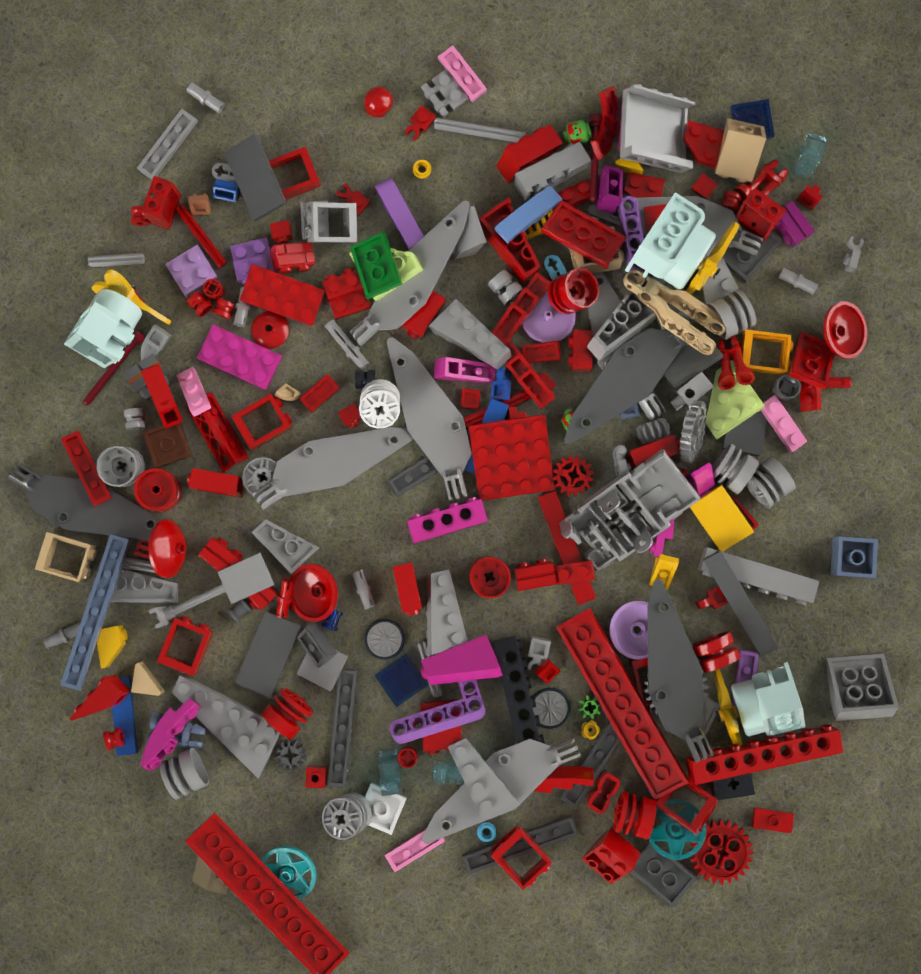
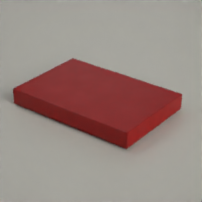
M801 331L797 339L788 376L825 390L834 359V353L830 350L826 341Z

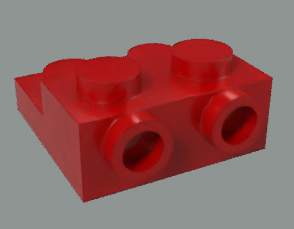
M354 268L343 271L341 276L336 277V274L325 277L326 281L322 283L335 320L371 308L357 270L354 271Z

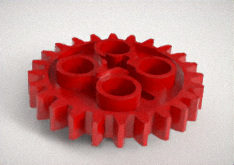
M719 818L718 824L711 819V825L708 826L706 824V837L702 847L696 854L690 857V860L695 862L692 865L694 869L699 868L697 873L699 875L704 874L706 881L711 877L713 884L718 879L721 885H723L724 879L731 884L732 877L738 881L737 874L739 873L745 876L743 868L750 869L746 863L753 862L748 855L754 854L751 849H748L753 845L747 841L749 835H742L745 830L742 827L738 829L737 823L731 826V821L728 819L725 824L721 818ZM718 835V841L710 843L711 836ZM733 840H736V847L730 849L729 843ZM690 843V844L695 847L698 843ZM723 848L725 852L719 855L717 851ZM708 854H713V860L709 863L705 862V857ZM728 859L732 860V865L724 868V862Z

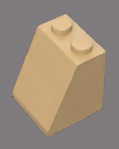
M727 118L715 174H718L721 178H736L737 181L743 183L747 181L752 182L766 141L764 127Z

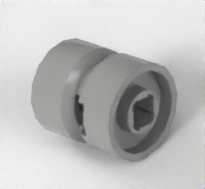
M507 269L499 272L488 283L489 288L494 293L499 294L498 298L504 305L513 301L523 290L517 281H512L513 276Z

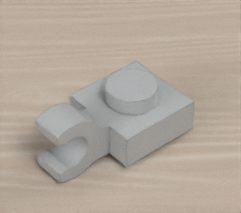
M853 236L847 241L850 252L846 253L843 260L845 265L844 271L850 273L857 268L861 254L860 249L864 243V240L860 239L858 245H855L853 243Z

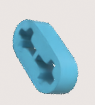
M549 255L544 260V269L551 281L558 277V273L559 275L567 273L558 256ZM549 260L557 262L555 265L557 271H554L552 266L548 267Z

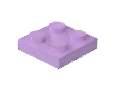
M198 244L166 263L167 268L185 297L202 288L208 279L218 278Z

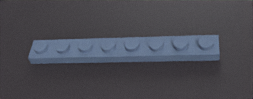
M111 534L109 536L60 683L61 686L79 691L82 689L130 544L129 539Z

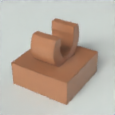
M206 193L198 196L196 194L189 196L188 203L192 216L211 214V206Z

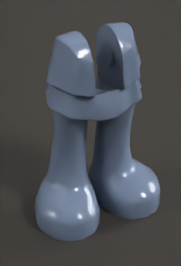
M155 711L152 713L150 729H154L163 717L161 713ZM188 722L180 732L182 736H174L178 741L176 745L183 747V749L202 748L203 742L190 740L189 734L205 735L206 729ZM152 730L148 733L146 744L153 732Z

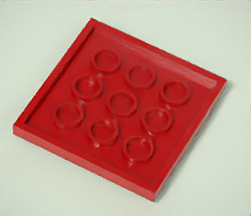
M545 414L468 425L479 499L484 501L555 490L554 480L552 479L553 471Z

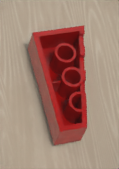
M508 197L479 217V221L485 238L523 285L533 278L536 272L538 273L540 265L531 245L527 241L525 231L522 234L519 233L508 244L495 231V227L514 212L511 200Z

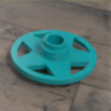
M668 800L665 807L673 804L686 806L677 815L690 824L695 813L698 815L700 812L694 805L684 800ZM656 807V813L658 812L662 824L651 832L649 842L660 855L673 860L686 859L696 854L705 841L706 824L702 827V833L699 832L696 836ZM668 841L671 854L661 850L655 842ZM685 842L698 843L691 851L682 854Z
M278 846L269 850L261 859L288 889L291 887L300 892L294 894L298 899L307 896L312 891L317 878L316 868L310 857L303 851L291 846ZM289 852L297 854L302 860L294 861ZM276 853V863H265L268 857ZM309 870H311L312 878L310 885L303 877Z

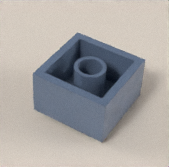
M832 537L830 575L876 578L878 539Z

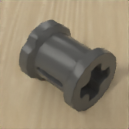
M242 599L233 608H228L227 611L239 623L240 618L247 612H252L253 609L245 599Z

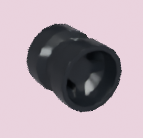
M355 370L356 389H362L367 383L375 380V370H368L367 372Z

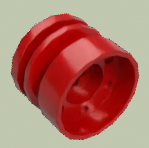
M576 268L554 278L548 288V298L552 307L562 314H572L588 308L597 301L599 296L597 279L585 268Z
M483 556L471 565L469 581L473 590L479 596L496 598L503 595L508 589L511 582V573L507 565L499 558ZM492 571V576L494 578L492 580L488 579V581H486V577L484 574L490 573Z
M283 687L279 691L282 696L276 695L274 697L279 706L270 703L261 715L276 731L292 740L301 729L296 721L306 723L308 721L306 716L311 717L314 711L301 696Z
M621 791L613 813L614 832L620 833L623 828V834L628 835L631 827H633L634 837L648 840L655 821L656 800L651 797L641 796L639 802L636 803V794L631 793L629 796L628 792Z

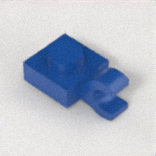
M504 367L497 369V381H492L490 399L497 401L510 400L512 383L508 381L512 374L510 370H505Z

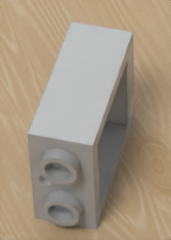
M312 202L306 204L307 207H305L304 215L307 219V226L305 228L307 242H357L356 203ZM317 208L343 209V237H318Z

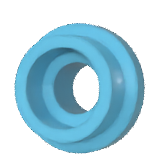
M483 822L477 828V836L483 842H490L496 836V828L490 822ZM488 828L490 830V834H483V830Z

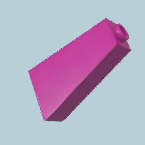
M487 635L421 660L423 668H420L424 680L428 679L430 685L503 676Z

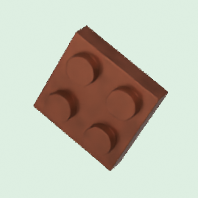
M181 423L168 428L162 425L142 432L153 465L157 469L192 456Z

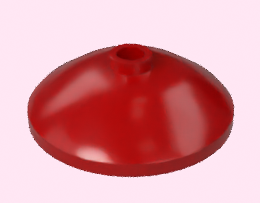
M847 301L832 305L827 311L823 323V334L826 344L836 356L842 359L854 358L863 351L867 341L865 318L856 305Z
M169 519L159 521L152 529L149 538L150 562L156 574L162 578H172L178 574L184 565L187 551L183 531L176 522Z
M305 564L297 568L290 578L294 580L291 595L293 600L290 603L292 608L301 618L310 622H318L328 618L335 610L338 600L337 585L333 576L326 568L318 564Z

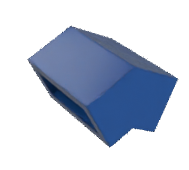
M216 179L212 198L236 202L240 193L238 184Z

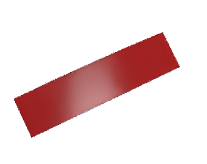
M536 272L527 287H524L514 303H511L492 331L505 345L520 329L548 291L551 282Z
M510 340L505 346L510 349L512 357L505 365L539 408L542 409L556 396Z
M558 766L534 791L552 793L553 787L572 790L573 784L593 786L594 768Z

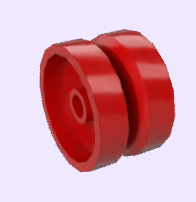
M152 468L145 470L138 476L134 484V494L142 507L152 511L165 512L178 504L182 496V487L179 479L174 474L163 469Z
M730 631L709 636L692 645L696 657H703L699 660L703 673L720 669L741 658L737 647H728L734 642Z

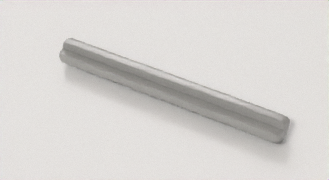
M436 118L434 122V128L438 130L511 142H519L526 135L525 132L442 118Z

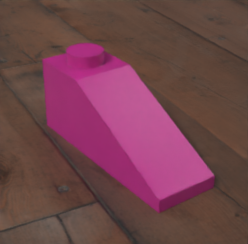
M443 357L435 360L434 379L492 383V381H495L496 368L484 362Z
M710 462L698 467L685 476L701 497L710 492V488L715 485Z

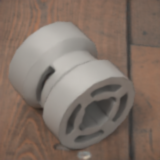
M143 408L124 410V417L127 419L125 424L126 430L145 428V422L142 420L144 415Z

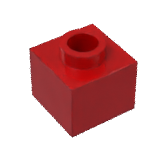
M289 220L270 223L271 234L275 243L287 244L289 240H293Z
M355 403L338 412L346 428L350 426L352 429L361 424L360 420L362 418Z
M308 765L306 767L305 787L325 788L327 766ZM312 775H317L319 780L313 781Z

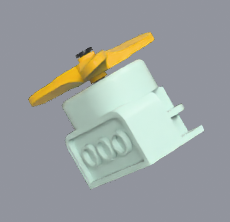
M675 192L625 271L629 272L635 263L645 270L642 277L646 278L648 273L657 278L665 280L677 289H682L695 270L699 269L686 292L692 295L696 290H701L709 277L715 279L721 269H718L716 266L734 238L739 224L734 222L730 225L705 260L704 256L715 240L716 234L701 225L705 218L703 210Z
M111 269L107 270L104 275L106 282L98 281L92 286V290L96 295L64 343V345L104 369L112 363L116 364L117 361L119 362L124 355L123 348L129 345L135 336L132 333L142 316L141 309L168 325L171 323V320L149 307L134 292L136 287L133 284L127 282L120 273Z
M788 662L784 663V667H778L772 671L766 670V673H756L750 680L733 684L731 689L737 707L732 706L720 669L712 671L721 710L715 712L718 722L725 721L733 744L742 745L737 722L739 715L747 736L766 732L767 736H774L805 728L803 707Z

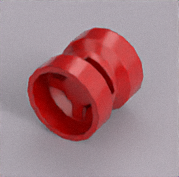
M208 279L204 283L203 291L210 300L217 301V298L222 299L224 297L225 289L217 279Z
M201 291L195 292L186 301L190 308L195 309V313L199 318L205 316L213 308V304L204 298V294Z
M410 746L402 748L398 755L399 764L404 768L413 767L417 762V751Z

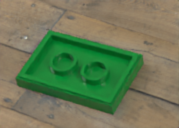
M382 231L350 246L367 299H372L403 284L385 232Z

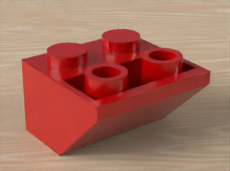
M611 827L598 838L582 857V860L612 885L634 869L641 853L619 833L614 832Z

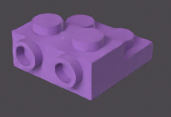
M267 237L230 246L237 281L240 284L243 283L245 285L252 264L274 271Z

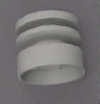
M739 289L735 290L732 294H727L725 300L719 298L708 304V307L718 313L723 321L726 331L720 336L725 340L737 335L738 328L745 331L748 327L751 328L756 325L754 309L745 293Z
M730 443L715 459L712 471L714 479L718 476L717 483L719 484L727 478L726 488L737 495L755 473L759 460L749 454L742 460L739 459L742 449H737L733 454L736 446Z
M113 446L107 448L100 454L97 460L99 477L104 483L115 487L134 485L138 476L145 471L146 466L144 457L132 447ZM123 463L127 464L125 470H121Z
M261 457L255 458L247 464L243 471L242 480L244 487L250 494L272 481L277 462L270 458ZM260 475L268 477L267 481H262Z
M769 457L759 465L761 472L756 470L746 485L752 496L767 509L773 506V502L777 503L780 501L778 493L782 496H787L796 489L791 475L773 457Z
M194 748L179 753V761L173 756L169 758V761L164 760L159 765L164 785L175 800L182 798L183 795L190 794V787L192 790L197 791L209 784L205 766Z
M348 792L331 800L324 807L322 813V824L325 831L331 837L338 840H347L357 835L370 823L372 817L370 804L363 795L356 792Z

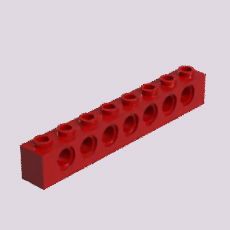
M825 724L821 725L818 729H803L800 733L787 732L781 737L768 736L765 738L766 740L762 741L750 740L744 745L731 744L729 748L725 749L712 748L714 756L709 757L707 754L708 758L705 760L700 758L698 763L695 762L693 755L685 757L688 778L692 783L698 785L843 753L841 733L839 729L832 725ZM821 738L820 743L817 745L818 739ZM803 741V745L799 749V744ZM785 745L784 751L780 753L781 747ZM766 749V755L762 757V752ZM748 753V758L743 761L744 755ZM730 757L729 763L725 765V760ZM711 761V766L706 769L707 763Z

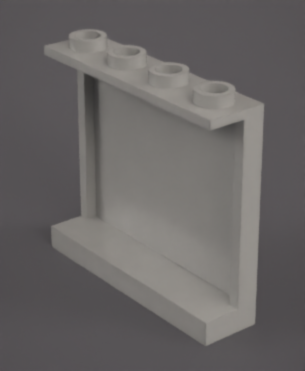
M633 84L631 87L623 90L620 158L678 173L693 169V161L686 159V145L683 142V136L687 123L688 108L694 106L695 102L688 100L686 97L673 96L672 93L659 92L655 88L648 89L642 87L641 84Z

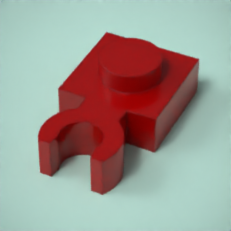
M421 105L410 119L413 125L406 128L405 135L414 131L416 134L413 140H418L420 130L426 133L436 119V115Z
M344 183L343 187L347 190L346 193L342 194L337 190V196L341 199H346L344 203H356L357 217H359L370 205V201L358 190L352 193L350 187Z

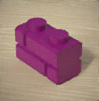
M605 166L599 174L596 205L598 210L614 213L617 206L621 204L622 169Z
M791 201L783 207L786 209V212L775 229L782 232L784 242L793 248L811 236L815 230L794 201Z

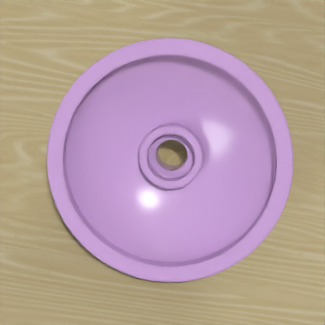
M628 602L614 613L610 621L609 633L614 647L626 657L638 660L648 658V602ZM635 626L640 627L639 633L634 632L633 629Z

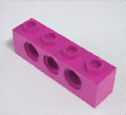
M476 497L465 500L466 504L458 505L457 502L447 505L448 509L440 511V508L430 510L429 515L422 516L421 513L410 516L411 520L407 521L413 543H419L488 522L482 500H477ZM468 509L471 512L470 518L462 519L460 511ZM445 514H449L453 518L452 523L449 525H444L441 521ZM426 520L434 522V528L430 531L423 528V523Z

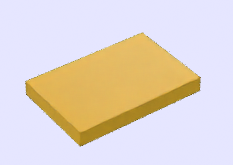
M722 484L700 497L701 499L690 506V509L721 552L754 533V530Z

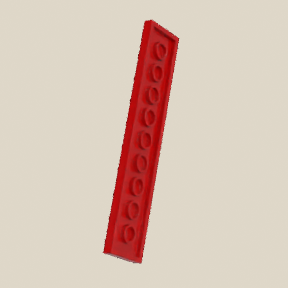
M589 608L557 626L556 628L654 800L688 784L689 779L592 610Z
M215 812L185 840V843L312 974H330L348 956L349 951Z

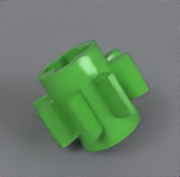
M586 695V700H579L582 706L577 708V710L584 711L583 718L590 715V718L594 719L593 715L595 713L601 714L598 711V707L601 705L595 703L597 700L595 696L589 699V696ZM589 702L594 705L591 712L585 709Z

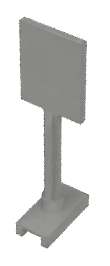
M261 553L219 571L218 575L222 581L221 586L177 606H170L168 608L161 606L149 610L150 614L156 613L157 619L160 621V623L155 625L156 629L172 624L171 619L176 617V614L226 592L231 604L275 585Z

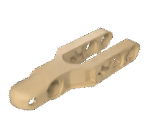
M631 270L624 276V286L637 295L643 304L655 311L660 324L699 352L705 355L713 353L716 348L715 342L706 336L705 332L699 331L690 325L689 321L671 310L668 303L681 310L712 333L722 335L726 330L718 313L686 291L670 290L649 276H646V278L642 277L644 273L639 270Z

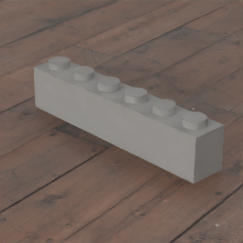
M708 547L704 548L698 570L703 571L702 575L713 578L703 559L718 550ZM722 552L742 587L750 589L753 586L758 588V592L768 595L769 592L777 594V598L788 600V597L795 599L794 603L804 606L807 603L814 602L819 581Z

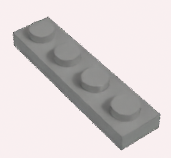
M181 108L137 169L151 180H153L154 176L157 177L198 123V120Z

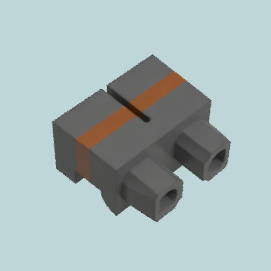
M153 353L139 362V365L136 364L123 373L133 389L148 401L152 397L140 370L159 363L168 387L171 386L167 378L169 376L161 365L158 357Z

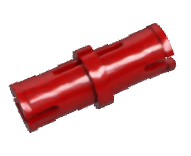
M287 578L282 579L281 591L277 597L279 602L276 616L282 618V614L284 615L283 618L288 617L289 605L293 600L291 595L294 580L288 578V582Z

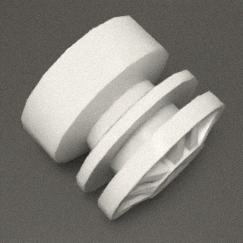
M383 379L373 380L362 389L359 411L361 418L367 425L377 429L386 428L393 425L398 419L400 413V393L397 387L390 381Z

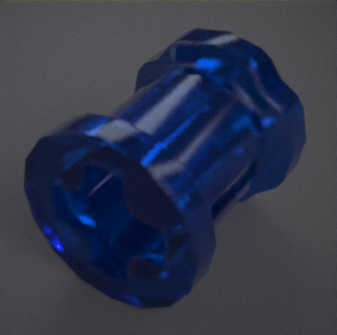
M334 610L321 626L338 631L337 625L340 616H343V612Z

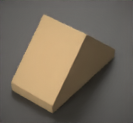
M141 661L135 664L131 692L155 696L164 694L165 690L145 663Z

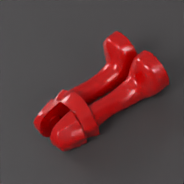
M775 159L767 163L752 182L748 185L739 184L734 191L742 195V202H744L754 188L757 189L766 181L767 184L760 191L768 196L776 187L780 186L781 182L785 181L789 171L784 168L776 174L773 170L780 162Z
M736 336L730 337L733 348L726 349L723 339L718 340L717 348L723 354V358L720 360L722 371L718 378V386L722 390L732 389L736 383L730 360H734L735 374L739 384L749 385L755 380L753 371L744 364L742 344Z

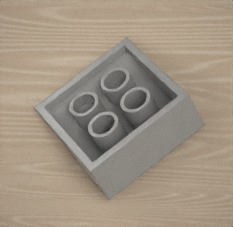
M884 654L826 659L830 702L835 721L894 716L899 706Z

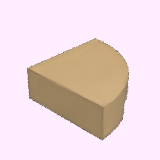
M285 383L276 391L274 396L282 400L294 401L300 397L301 393Z

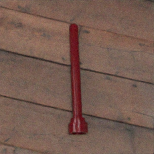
M591 114L589 116L588 123L590 129H592V140L599 132L602 122L601 114ZM593 147L591 148L590 200L596 202L598 199L599 159H596Z
M134 328L132 334L135 336L131 343L123 349L124 355L119 362L117 361L116 364L112 363L83 400L84 405L88 406L91 404L134 347L143 343L146 338L144 334Z

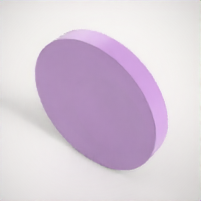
M547 291L522 327L525 333L538 343L562 341L573 329L576 314L575 312L572 314H562L556 311L549 301Z

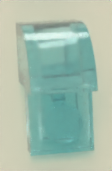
M810 132L807 133L800 149V157L793 170L794 175L809 180L812 179L825 150V137Z
M397 749L378 752L382 796L401 794L402 779Z
M434 761L432 781H436L437 785H445L446 783L463 785L465 783L455 761Z

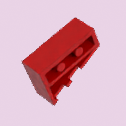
M551 125L545 128L541 126L532 135L526 134L519 142L508 144L504 148L505 151L496 167L506 182L510 184L513 182L517 172L550 157L559 150L563 142Z

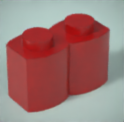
M606 769L600 773L596 781V787L587 796L586 804L588 808L600 815L607 810L610 804V797L618 791L620 786V779Z

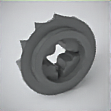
M294 739L281 742L275 752L277 765L283 768V770L290 771L300 768L306 759V750L302 743ZM289 747L292 753L299 754L294 756L291 762L289 757H283V755L288 753Z

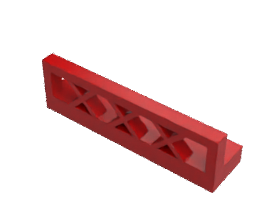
M209 393L206 396L211 405L210 409L194 417L189 406L186 408L224 473L235 465L245 462L249 457L213 393ZM205 422L209 426V431H207L205 427ZM214 439L219 443V448L216 447ZM224 456H226V458L229 461L228 465H226L224 461Z

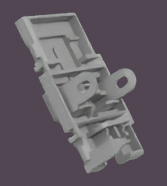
M664 449L658 451L631 472L629 469L626 470V475L622 476L621 474L584 500L583 506L580 504L576 506V513L570 514L559 523L561 535L564 538L570 537L579 545L581 543V534L591 546L584 555L587 561H593V567L596 572L613 563L616 558L621 561L634 551H637V553L647 551L652 546V539L671 526L670 520L677 518L683 511L701 499ZM627 497L631 501L635 499L636 503L633 504L632 508L624 512L622 507L628 504ZM615 512L619 514V516L615 520L609 521L607 523L605 522V520L608 518L609 520H611V515ZM618 524L620 532L616 527L611 530L609 526ZM649 524H650L651 527L654 529V530H653L652 532H650V533H649V531H650V526H649Z

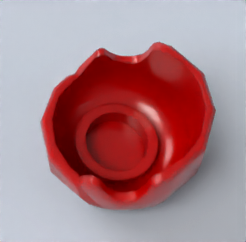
M377 86L371 88L366 93L364 109L367 114L374 118H382L391 110L393 97L387 89Z

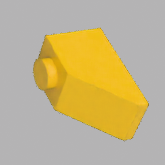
M123 625L101 629L97 641L101 669L110 667L126 645L125 640L128 639L126 629H123Z

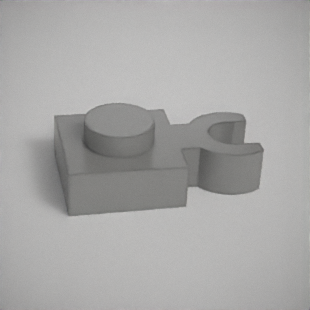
M531 637L528 656L533 658L528 662V670H531L533 664L540 666L542 664L541 659H547L551 640Z

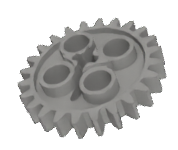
M692 401L685 415L680 439V459L683 462L693 463L702 446L707 420L705 415L707 409H705L706 404L704 401Z

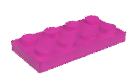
M212 325L197 359L261 389L267 390L282 359V355L216 325Z

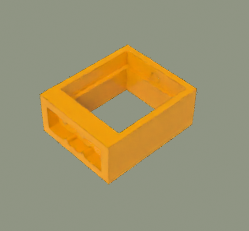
M753 330L742 332V357L746 367L756 373L781 376L790 371L792 362L789 360V354L793 350L791 335ZM752 339L781 343L779 368L750 365Z

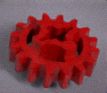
M569 455L567 461L565 458H561L562 464H555L558 470H553L556 476L552 479L558 482L555 488L561 487L560 493L567 491V496H570L571 492H573L576 497L578 496V491L582 494L585 493L584 487L590 489L588 482H593L594 479L590 478V475L594 474V471L588 470L591 464L585 465V458L580 461L579 455L575 459H572V456ZM572 463L570 469H562L565 465ZM579 465L584 469L585 474L581 473ZM574 470L578 478H575L571 483V477L568 474H571ZM560 477L566 480L567 487L562 483ZM584 482L579 488H574L575 483Z

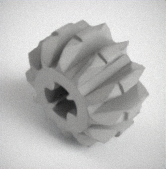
M664 418L647 422L636 428L638 439H640L642 444L660 440L670 434L669 425Z

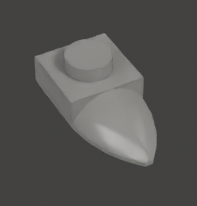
M157 324L152 326L143 341L141 361L152 353L157 355L163 350L171 337L168 332Z

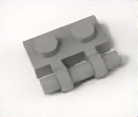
M447 69L431 79L434 85L433 88H430L427 83L421 86L425 92L424 96L427 100H431L434 104V109L442 117H446L449 114L446 107L450 106L455 111L469 101L467 95ZM440 93L445 100L440 101L436 94Z
M619 445L613 450L616 477L621 474L622 476L626 475L625 471L628 469L631 472L630 463L627 464L624 458L627 449L623 445Z

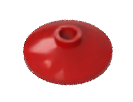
M267 311L259 314L254 319L251 326V334L258 345L267 349H273L281 346L286 341L289 334V325L282 315ZM267 326H272L270 332L266 331Z

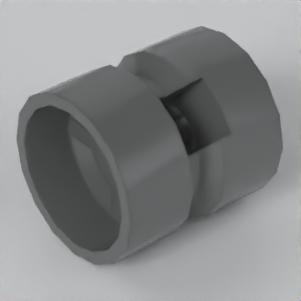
M785 374L771 384V396L776 395L780 402H787L800 393L801 382Z

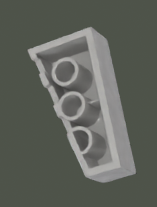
M629 291L592 338L587 348L599 361L650 325L657 317L655 311L643 304L637 295Z
M450 570L426 575L427 655H433L468 641Z

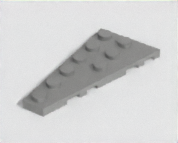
M181 674L172 693L183 704L188 698L195 701L201 707L196 717L259 779L281 734L265 721L261 713Z

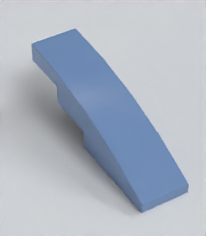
M549 186L506 217L495 227V231L508 244L519 233L522 234L533 223L536 224L563 199Z

